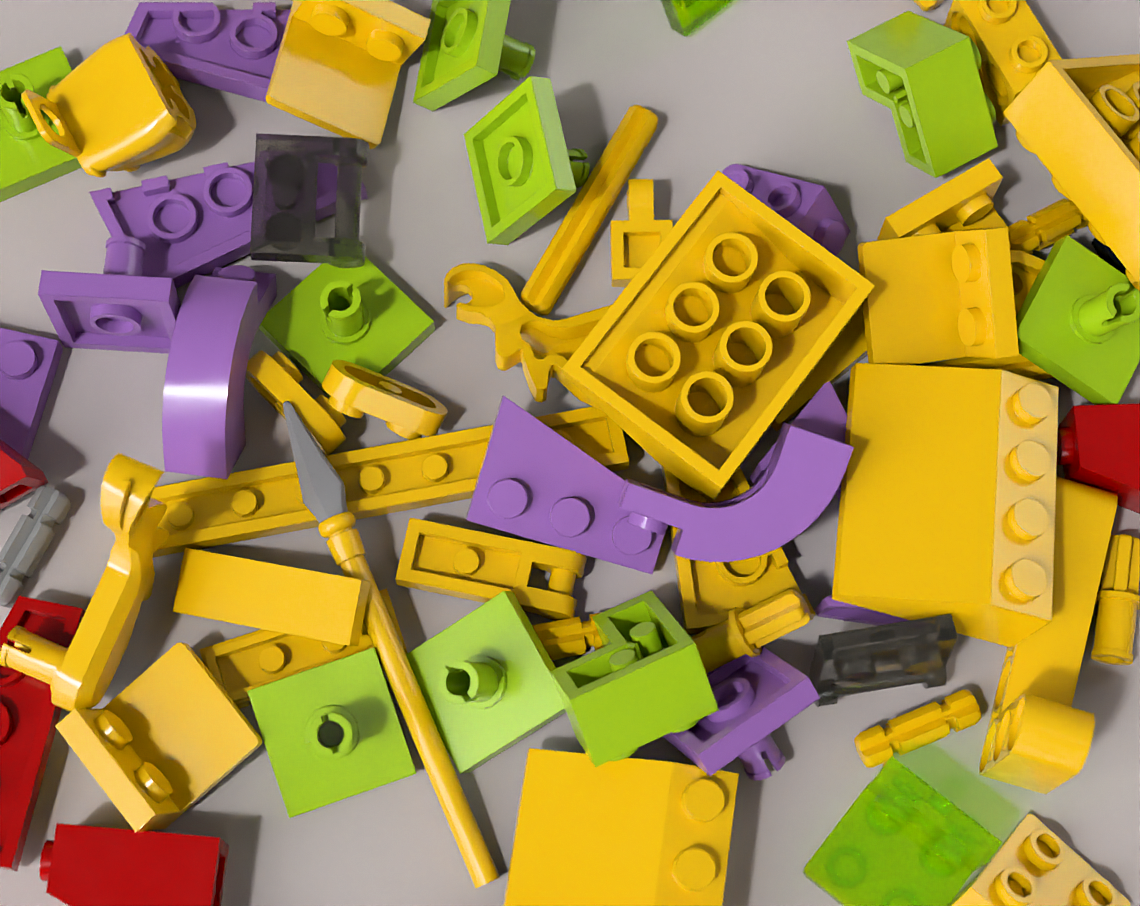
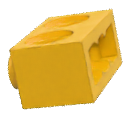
M1025 0L952 1L943 26L969 36L976 44L982 60V66L978 69L983 91L994 106L997 122L1000 126H1003L1010 122L1003 114L1004 110L1049 60H1060L1062 58Z

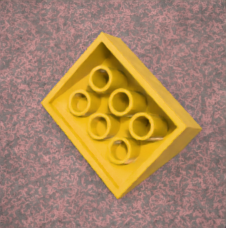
M1140 54L1049 60L1004 110L1003 114L1016 129V138L1020 144L1029 152L1037 155L1052 174L1051 180L1054 187L1063 196L1075 203L1089 221L1088 228L1092 235L1113 251L1125 266V273L1130 283L1140 291Z
M718 170L566 362L561 372L661 466L708 501L713 502L859 310L875 285Z
M856 363L850 372L845 443L854 448L841 481L832 599L1010 648L1052 621L1059 387L1001 369Z
M529 748L526 756L503 906H722L739 774L718 770L709 776L698 766L637 758L608 761L595 767L589 756L585 753Z

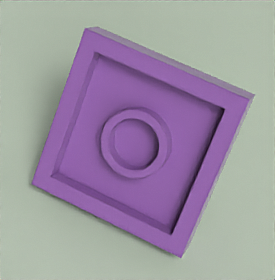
M114 236L106 240L105 248L107 250L103 274L41 271L38 295L63 347L169 354L181 302L172 278L141 276L143 261L147 251L144 242L127 236Z
M761 646L762 652L759 656L753 658L745 654L707 674L719 709L718 711L701 718L697 724L688 730L669 733L663 736L709 776L739 757L749 779L758 781L771 777L772 774L763 760L769 759L773 768L779 771L785 763V756L781 749H778L770 733L820 698L808 676L763 646Z

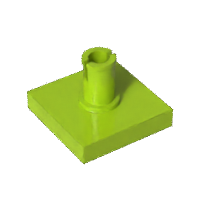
M432 0L429 16L431 21L426 40L424 41L413 103L435 111L497 76L498 71L509 75L516 81H519L520 78H524L528 74L535 58L534 46L505 34L511 0Z
M61 46L0 71V202L82 168L77 157L50 145L43 139L21 97V93L29 89L47 99L46 95L49 92V88L57 85L72 71ZM40 109L47 124L55 133L60 135L50 117Z
M529 76L464 133L487 244L509 245L577 191L576 188L581 187L588 178L590 163L573 161L574 159L585 160L588 157L587 153L583 149H567L550 78Z
M1066 235L1054 243L1016 316L1019 354L1092 404H1118L1140 361V291L1130 283L1125 274Z
M349 240L271 308L259 326L260 330L328 397L330 395L322 388V382L333 360L348 361L386 376L435 331L434 321Z
M511 591L501 592L406 654L441 739L460 774L472 772L566 713L550 672L556 669L515 594Z
M375 648L247 691L289 818L417 774Z

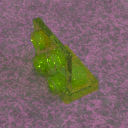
M891 756L879 768L804 866L803 874L841 906H948L971 874L985 866L1003 842Z

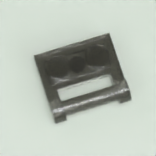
M256 133L250 241L251 260L326 263L339 268H357L364 265L365 244L359 241L362 168L369 163V144L366 141L345 137ZM319 163H331L337 166L334 238L316 237Z
M952 614L820 635L809 671L810 681L820 697L814 702L816 707L835 705L838 703V697L922 683L925 689L945 686L947 683L946 664L958 640Z

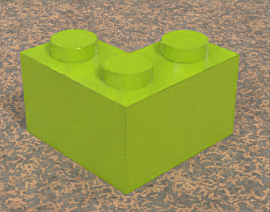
M906 11L847 41L861 92L866 97L891 109L907 163L934 178H938L998 147L992 125L996 121L995 109L991 100L983 91L978 69L982 66L981 56L976 44L969 36L911 11Z
M652 590L593 616L592 618L603 648L550 671L575 736L595 767L608 761L625 759L634 754L639 747L666 734L688 730L697 724L701 718L719 710L695 642Z

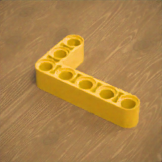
M1056 476L1052 621L1015 646L1007 647L980 759L979 775L1047 794L1076 776L1082 770L1093 739L1095 716L1093 713L1073 708L1072 703L1116 514L1117 493Z

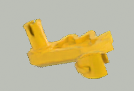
M462 263L453 267L446 274L444 279V307H449L454 300L465 294L471 296L472 299L468 303H457L456 319L469 324L487 326L495 333V363L498 369L506 371L521 362L528 387L536 402L542 403L546 401L548 383L551 378H556L577 399L601 410L561 372V369L611 305L553 321L537 317L520 302L507 278L487 266L476 263Z
M117 453L108 464L102 482L100 500L103 523L115 533L116 539L107 566L71 645L66 648L26 631V628L17 625L7 636L8 639L15 642L14 646L16 648L3 643L0 651L1 666L13 668L50 684L51 702L55 706L69 712L74 708H93L105 695L128 647L141 603L148 600L152 594L155 576L153 554L166 543L169 536L167 530L158 527L166 512L167 505L151 498L155 485L164 474V471L121 453Z

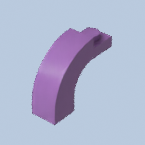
M233 265L224 268L216 267L211 276L195 275L191 281L178 313L166 367L162 411L163 455L166 472L228 479L246 445L244 386L247 363L255 334L277 296L276 274L255 272L247 266Z
M784 422L765 472L752 487L736 497L719 502L694 501L626 478L618 503L621 509L631 512L627 522L634 526L661 535H665L668 525L678 528L671 546L676 556L706 562L744 560L760 556L788 543L805 531L821 515L841 483L854 447Z

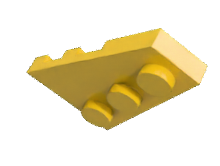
M661 466L665 491L694 501L710 502ZM740 467L713 502L731 499L750 488ZM670 525L673 543L678 528ZM781 547L760 556L730 562H706L674 555L683 626L687 634L700 633L728 619L730 610L736 607L745 611L787 589H794L802 594L788 567L789 561ZM802 594L811 614L810 620H813L816 613L806 594Z

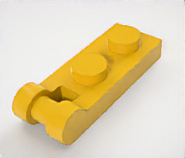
M409 518L395 580L399 586L486 603L503 591H511L515 594L524 611L536 613L542 617L557 621L575 616L578 601L572 597L576 579L583 577L587 558L583 554L568 549ZM532 568L545 570L550 573L547 590L528 587Z

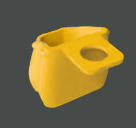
M131 33L119 36L97 49L57 85L51 86L46 95L47 99L29 89L21 93V97L43 139L50 145L77 157L81 167L88 175L99 178L105 177L107 171L134 172L142 164L181 150L192 139L196 128L195 113L184 98L178 80L150 46L142 47ZM40 109L50 117L60 135L55 133L47 124Z

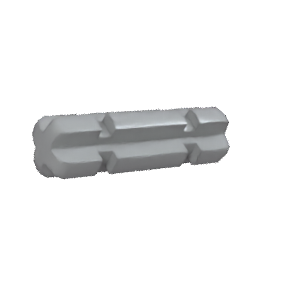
M44 485L37 488L27 507L31 508L30 514L20 517L0 552V606L13 607L18 596L21 595L25 588L21 581L24 577L31 578L56 534L52 531V527L54 524L61 525L71 508V501L68 497L54 488Z

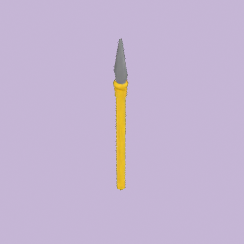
M285 401L283 409L303 503L320 523L318 526L320 535L323 538H329L326 544L337 566L341 567L344 576L371 581L363 619L473 884L475 888H478L500 878L368 566L365 558L366 551L358 529H353L356 524V518L353 513L348 512L344 482L328 461L291 403Z

